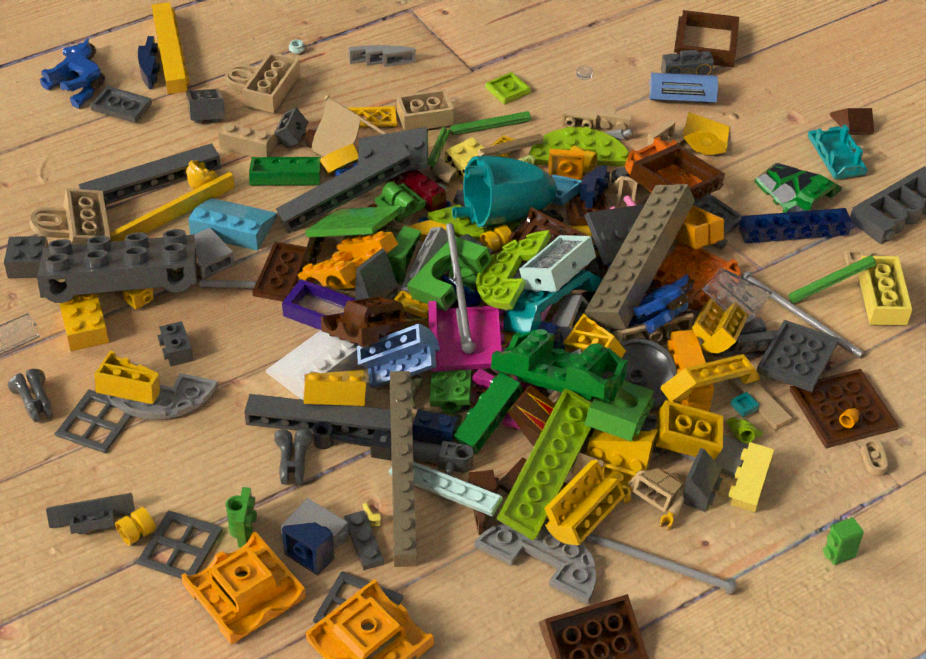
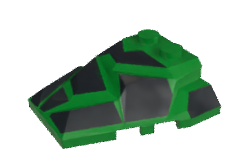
M780 163L773 164L754 180L766 195H771L774 198L773 202L776 205L780 204L783 207V213L800 224L811 215L812 207L825 195L833 198L842 190L841 186L820 174Z

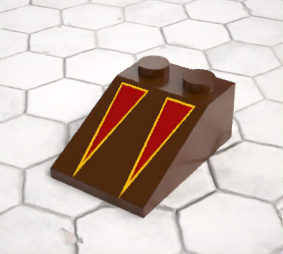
M528 386L508 410V413L534 447L556 404L533 386Z

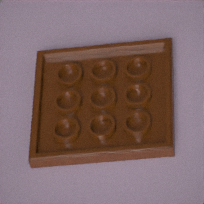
M861 369L821 378L813 392L796 386L790 387L791 394L826 449L898 430V423ZM856 408L859 411L858 422L852 428L842 426L839 421L841 414L847 409Z

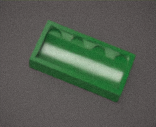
M251 157L249 184L320 185L321 157Z

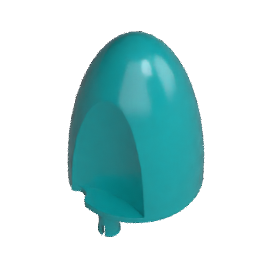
M474 156L465 167L463 182L465 207H453L452 216L454 219L468 217L472 223L477 224V227L496 226L497 224L502 225L503 223L519 221L528 217L531 207L538 211L546 208L556 196L557 185L554 178L548 172L531 163L505 157Z

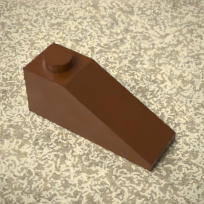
M493 470L468 472V483L495 494L497 490H500L499 478H495ZM473 509L478 535L484 533L490 516Z

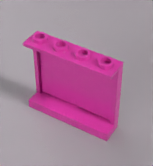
M428 301L429 329L436 336L440 351L435 352L436 368L431 369V372L491 368L492 354L495 351L503 352L505 350V347L501 348V345H505L504 333H500L501 330H504L503 319H499V316H503V310L492 306L467 307L471 338L477 347L472 354H466L461 348L456 308H449L447 311L437 309L436 301Z

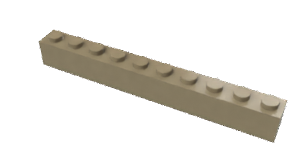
M390 371L394 567L416 566L410 371Z

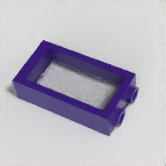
M300 279L282 302L283 316L321 330V316L343 313L346 302L357 299Z

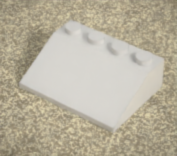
M320 330L269 367L266 373L303 400L304 374H309L310 372L350 371L358 365L357 346L360 345L358 343H349V340H340L339 337H331L328 333Z

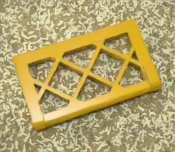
M395 106L348 107L349 110L357 113V115L367 117L365 120L374 121L370 123L376 127H397ZM377 115L383 116L380 120L375 117ZM361 121L359 127H370V126H368L367 124H365V123H363V122Z

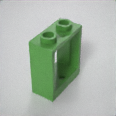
M404 226L396 237L398 245L387 253L393 274L399 285H402L407 276L405 274L418 240L421 241V231Z

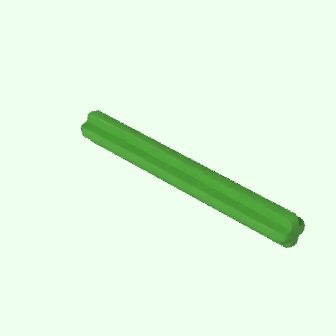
M529 111L455 124L450 126V131L452 135L527 122L531 120V114Z
M446 127L441 129L428 158V165H431V167H435L450 134V129H446Z
M869 255L789 293V299L792 303H796L875 266V259L872 255Z

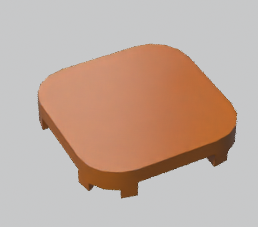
M658 137L654 139L652 144L638 151L632 149L625 163L626 171L631 174L634 162L678 143L673 139L671 142H668ZM675 164L654 172L673 185L688 184L690 188L703 182Z
M679 242L676 244V249L661 263L653 278V286L657 289L664 285H670L688 274L689 279L694 280L692 289L685 293L688 296V308L696 310L703 308L710 298L720 305L738 286L741 271L737 266L738 262L733 258L728 262L703 248L692 249L690 246Z

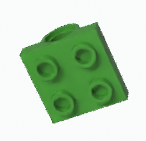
M395 182L387 183L382 190V195L375 198V204L379 207L402 206L403 212L394 218L397 222L425 207V201L403 183L401 185H397Z
M472 371L432 372L430 406H441L444 412L457 413L461 409V405H470Z
M242 487L241 496L235 495L226 501L229 532L232 537L237 538L239 548L243 547L253 533L252 522H256L257 510H254L255 497L252 496L251 488Z

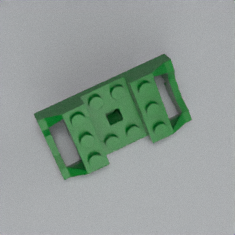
M543 329L532 330L526 333L517 332L513 335L509 346L503 352L495 351L492 354L491 369L495 373L499 374L502 372L506 375L507 373L516 375L518 381L558 392L568 389L585 399L591 400L593 397H597L602 402L608 404L615 400L616 394L621 389L627 373L628 360L620 358L610 348L594 343L590 344L581 354L565 352L560 348L553 349L554 334L548 333ZM606 371L614 372L609 380L601 378Z

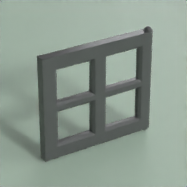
M88 389L54 434L57 437L88 448L108 453V449L129 422L132 415L124 413L117 424L104 420L103 417L111 406H115L106 395ZM91 400L106 404L97 417L83 412ZM77 419L91 423L83 436L68 432ZM97 426L111 430L103 443L88 439Z
M168 510L139 559L136 560V563L182 579L181 575L184 573L186 575L198 574L220 536L222 527ZM172 522L188 526L180 541L164 536ZM193 529L210 533L202 548L186 544ZM158 544L174 549L166 564L150 559ZM180 551L197 556L188 571L172 567Z
M342 571L314 616L313 622L318 623L322 620L333 602L341 605L346 601L337 597L345 583L362 589L369 582ZM380 586L393 603L400 605L403 600L402 594Z

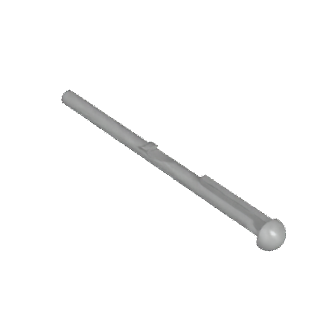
M452 223L446 225L454 273L453 281H456L459 309L456 308L461 348L464 353L472 354L477 346L472 342L454 226Z
M747 271L742 274L741 280L743 284L750 283L820 332L839 338L838 344L857 357L861 358L864 355V351L760 281L754 279L752 272Z
M590 533L585 538V540L723 588L728 595L733 594L737 589V583L732 578L730 581H723L715 576Z

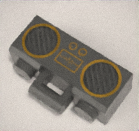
M688 50L680 51V55L666 54L662 56L661 73L712 75L714 60L711 52Z

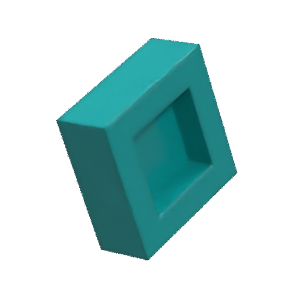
M748 392L731 399L730 405L742 417L759 409V403Z

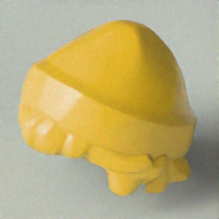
M191 160L189 162L186 173L188 183L193 190L218 178V174L215 171L205 168V163H199L198 160Z

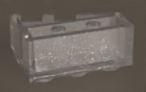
M722 267L702 289L725 309H728L736 302L749 315L745 324L759 313L773 293Z

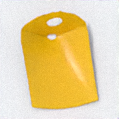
M688 112L682 137L697 153L703 155L726 153L730 126Z

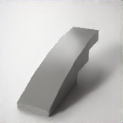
M391 45L348 47L350 64L366 62L367 66L383 64L384 67L416 63V49L412 47Z

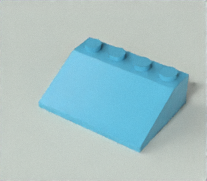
M210 198L195 207L188 218L190 235H195L210 227L224 243L258 251L278 213Z

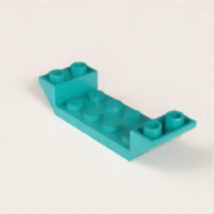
M580 270L578 274L574 275L557 292L525 290L520 294L514 308L507 310L503 321L504 330L512 333H526L542 328L543 324L540 313L545 311V308L558 302V299L568 295L573 289L587 290L588 292L597 291L603 279L589 271Z

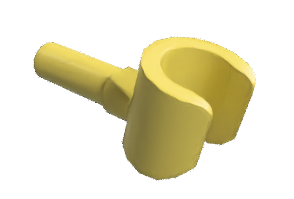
M364 503L363 507L367 513L370 526H381L380 513L373 514L368 503Z

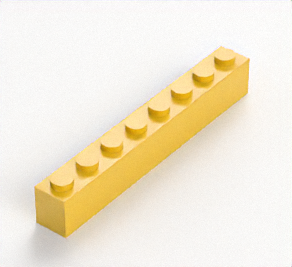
M170 2L151 4L167 93L186 92L187 85H190L175 8H171Z

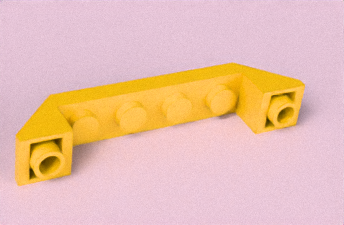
M741 354L684 368L664 383L660 389L669 401L678 402L687 399L693 388L739 377L744 384L759 381L760 376L745 355Z

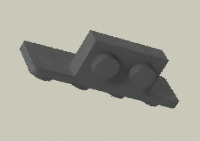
M778 330L739 335L737 341L727 350L712 354L714 357L765 351Z
M132 493L46 508L49 527L56 528L70 525L71 534H85L96 529L107 530L115 526L114 517L128 515L135 511Z

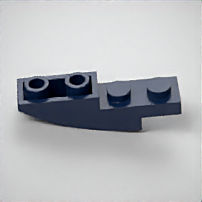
M148 36L146 45L138 47L140 74L143 82L149 89H153L154 83L157 82V73L160 70L155 55L158 52V43H155L154 36Z
M607 165L592 170L582 180L580 200L586 201L585 208H593L594 202H597L598 195H603L604 190L608 189L610 172H607Z

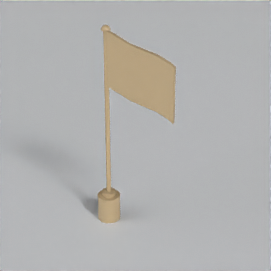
M326 95L324 114L314 135L312 151L324 157L335 150L352 143L354 144L361 121L381 134L387 133L330 98V95ZM442 159L437 161L435 167H430L432 170L431 174L449 185L458 174V169Z

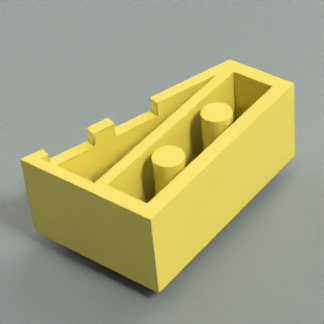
M752 442L749 443L748 449H743L740 459L743 460L742 467H737L734 478L738 480L736 486H731L728 496L732 498V506L752 512L756 511L767 478L766 476L771 466L774 449Z

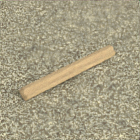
M539 133L479 149L477 156H497L543 143L544 136H541Z

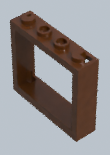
M683 10L682 16H679L674 53L680 55V51L688 50L711 52L714 65L734 67L739 17ZM686 25L731 31L729 51L683 45Z
M673 145L634 162L629 177L650 191H653L656 185H673L654 172L675 164L703 181L690 187L696 201L720 190L724 185L725 173L680 146Z

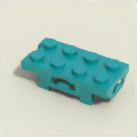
M846 124L842 126V129L840 126L831 127L826 131H822L819 128L808 132V138L834 180L866 175L868 170L861 160L863 150L860 146L856 145L851 135L848 134L849 128Z

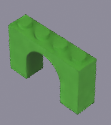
M455 236L460 267L482 273L492 262L488 248ZM449 242L407 284L413 299L428 304V301H436L437 308L443 311H447L457 300L453 286L438 280L443 273L453 269Z
M624 381L613 402L608 404L601 400H593L584 425L632 441L635 435H639L649 416L650 410L652 411L655 399L652 398L654 391Z

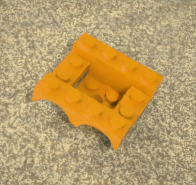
M380 231L368 235H347L337 245L339 251L332 255L333 258L316 265L310 263L304 266L303 271L298 274V277L310 283L317 279L323 286L329 285L333 289L356 288V268L381 249H384L387 254L398 243L392 232Z
M256 531L252 533L248 542L237 551L232 553L221 551L216 554L212 563L202 572L195 575H186L185 573L181 575L183 586L195 600H199L216 621L220 632L231 645L306 599L304 586ZM242 571L248 573L244 577L237 576V574H239ZM219 585H221L225 589V591L230 595V597L235 601L236 607L220 589Z
M373 579L305 632L307 642L324 659H366V657L393 636L397 639L372 659H411L414 656L419 658L434 645V636L431 633L423 632L411 619L403 605L393 603L382 591L376 579ZM367 623L374 625V628L369 631L362 629L363 625Z

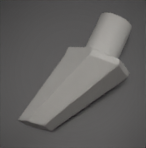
M618 129L605 132L616 139L624 141L627 140L628 136L633 135L632 129L625 131Z

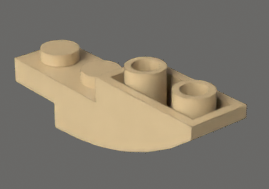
M588 107L563 111L562 127H589L591 129L600 128L606 130L623 129L625 131L630 129L631 116L616 114V109Z

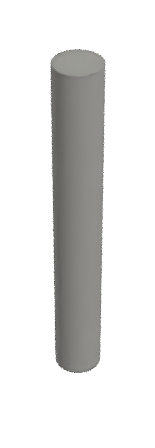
M199 280V287L254 289L256 281Z

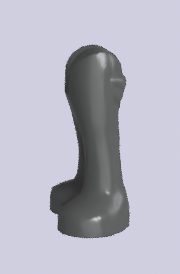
M29 369L26 371V378L35 392L36 399H33L24 375L18 373L13 376L8 382V388L13 394H20L26 411L33 422H40L38 413L44 412L47 418L53 416L52 405L43 388L46 380L44 372L40 369Z
M284 429L274 433V441L281 450L279 467L281 484L288 485L289 473H295L296 485L303 482L305 453L313 440L311 431L306 429L296 431L295 461H291L292 433Z

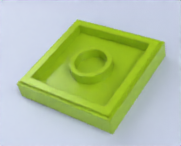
M513 72L485 83V88L504 105L531 93V88Z

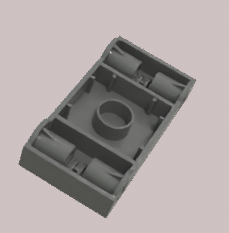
M173 229L164 232L163 237L148 238L146 233L138 232L125 236V241L110 242V238L107 236L91 237L87 240V244L72 245L68 239L54 240L48 244V247L43 248L37 274L40 298H47L54 303H64L72 299L74 295L156 287H164L170 292L177 293L185 291L191 284H197L194 234L186 235V232L181 229ZM171 268L174 270L182 268V270L175 272ZM59 279H66V281L59 282Z

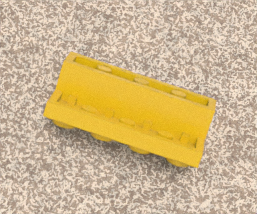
M710 298L705 303L692 329L698 338L703 339L700 345L703 350L710 353H720L727 350L737 341L749 315L736 302L724 311Z
M591 460L545 507L550 520L545 526L551 535L562 543L580 545L625 497L619 479L605 478L599 461Z

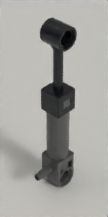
M319 421L312 428L313 444L318 449H328L333 445V441L370 447L372 458L391 461V432L375 430L372 439L334 433L332 425L326 421ZM413 440V460L439 464V469H444L445 474L451 476L453 471L466 473L472 469L473 449L467 444L443 441L442 445Z

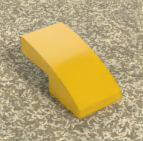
M352 143L322 157L320 162L326 174L329 175L338 169H343L344 166L358 162V152Z

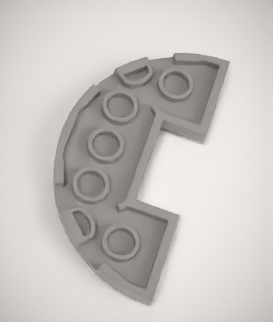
M180 373L173 387L160 385V394L153 404L110 395L106 396L115 407L126 414L151 420L168 419L187 414L203 405L216 391L218 381Z
M549 520L544 521L534 541L511 527L502 524L497 527L492 526L474 542L475 548L511 566L523 551L557 568L549 581L550 586L587 605L591 600L596 582L595 563L591 552H588L583 542L580 545H570L562 543L553 537L545 526Z

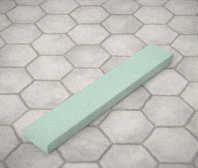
M413 461L414 485L492 517L503 502L501 495ZM392 467L388 471L390 476H392Z

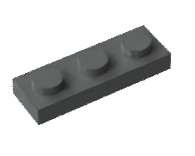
M365 511L345 515L344 520L348 522V532L363 570L384 565V558Z

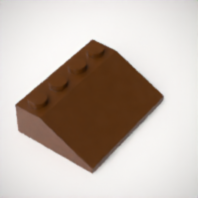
M628 594L539 621L546 647L552 659H649Z

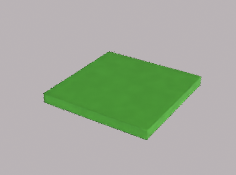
M402 206L337 209L305 230L306 237L374 234L403 212Z

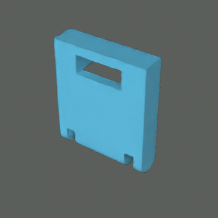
M552 175L557 185V193L551 203L563 206L580 192L582 180Z

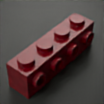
M418 170L403 172L389 180V182H395L397 185L405 184L425 201L424 208L429 212L447 207L446 190Z

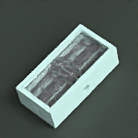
M559 235L519 269L521 278L526 283L524 289L533 290L534 292L541 290L549 291L551 293L559 291L565 283L569 282L574 275L578 274L582 268L596 257L591 236Z

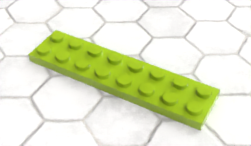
M563 390L496 518L532 541L537 537L547 517L545 507L558 495L591 427L584 425L591 405L590 401L571 390Z

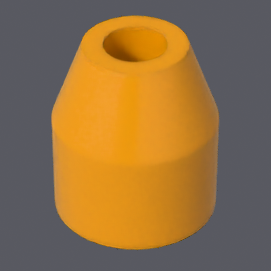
M856 408L845 410L839 417L841 425L846 428H852L858 422L859 411Z

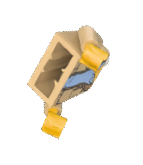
M662 468L641 470L627 483V487H622L625 494L623 502L628 503L631 500L630 492L632 491L664 513L667 511L668 514L661 517L660 527L663 522H668L667 531H669L673 525V516L678 514L684 503V492L681 490L683 482L677 474H670Z

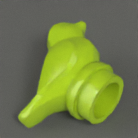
M731 417L726 420L735 437L742 443H750L755 437L763 435L761 430L755 428L746 419Z

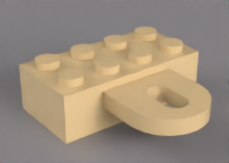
M269 51L259 67L235 65L229 68L225 73V82L228 87L242 91L243 106L274 113L300 76V59Z
M66 188L63 208L44 207L36 209L30 217L31 229L44 237L68 238L72 245L87 244V240L95 236H107L110 238L103 191ZM40 221H50L55 223H42Z

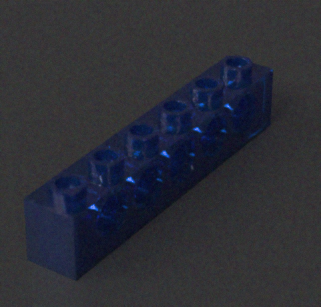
M846 208L747 215L741 217L739 230L744 244L847 236L849 235L852 221Z

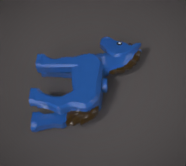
M88 38L83 43L65 47L62 51L66 58L54 68L41 71L44 77L40 78V83L46 90L60 84L62 90L72 92L83 88L81 92L70 97L72 106L77 109L88 99L92 98L94 91L103 85L105 81V75L101 73L100 67L91 60L96 54V49L93 44L89 43Z
M687 274L670 285L661 286L644 296L639 306L633 308L635 316L632 317L628 326L644 323L647 331L654 333L661 326L672 321L674 317L688 309V296L685 293L692 289L694 280L689 279Z

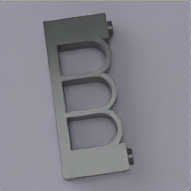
M926 167L920 168L854 206L849 221L879 244L887 240L890 241L895 234L903 230L905 224L917 223L920 220L921 214L926 215V199L914 193L913 190L926 198ZM898 199L900 202L905 204L910 209L903 207L901 204L896 202V200ZM879 210H883L885 213H887L894 219L886 217L884 214L879 212Z

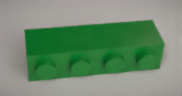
M502 372L494 377L487 391L480 395L475 407L468 411L464 422L456 427L454 437L457 443L469 445L472 447L473 453L477 455L507 415L508 410L524 392L521 384Z

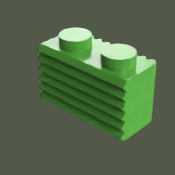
M853 517L847 518L843 522L839 521V523L832 524L830 533L827 535V542L823 548V553L827 559H830L833 565L856 557L864 531Z

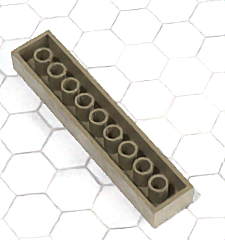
M688 184L656 185L585 310L586 316L596 322L598 326L604 329H627L635 314L633 308L641 303L695 202Z

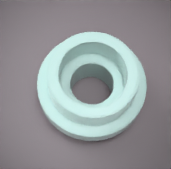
M295 39L290 42V52L300 54L305 50V45L301 40Z

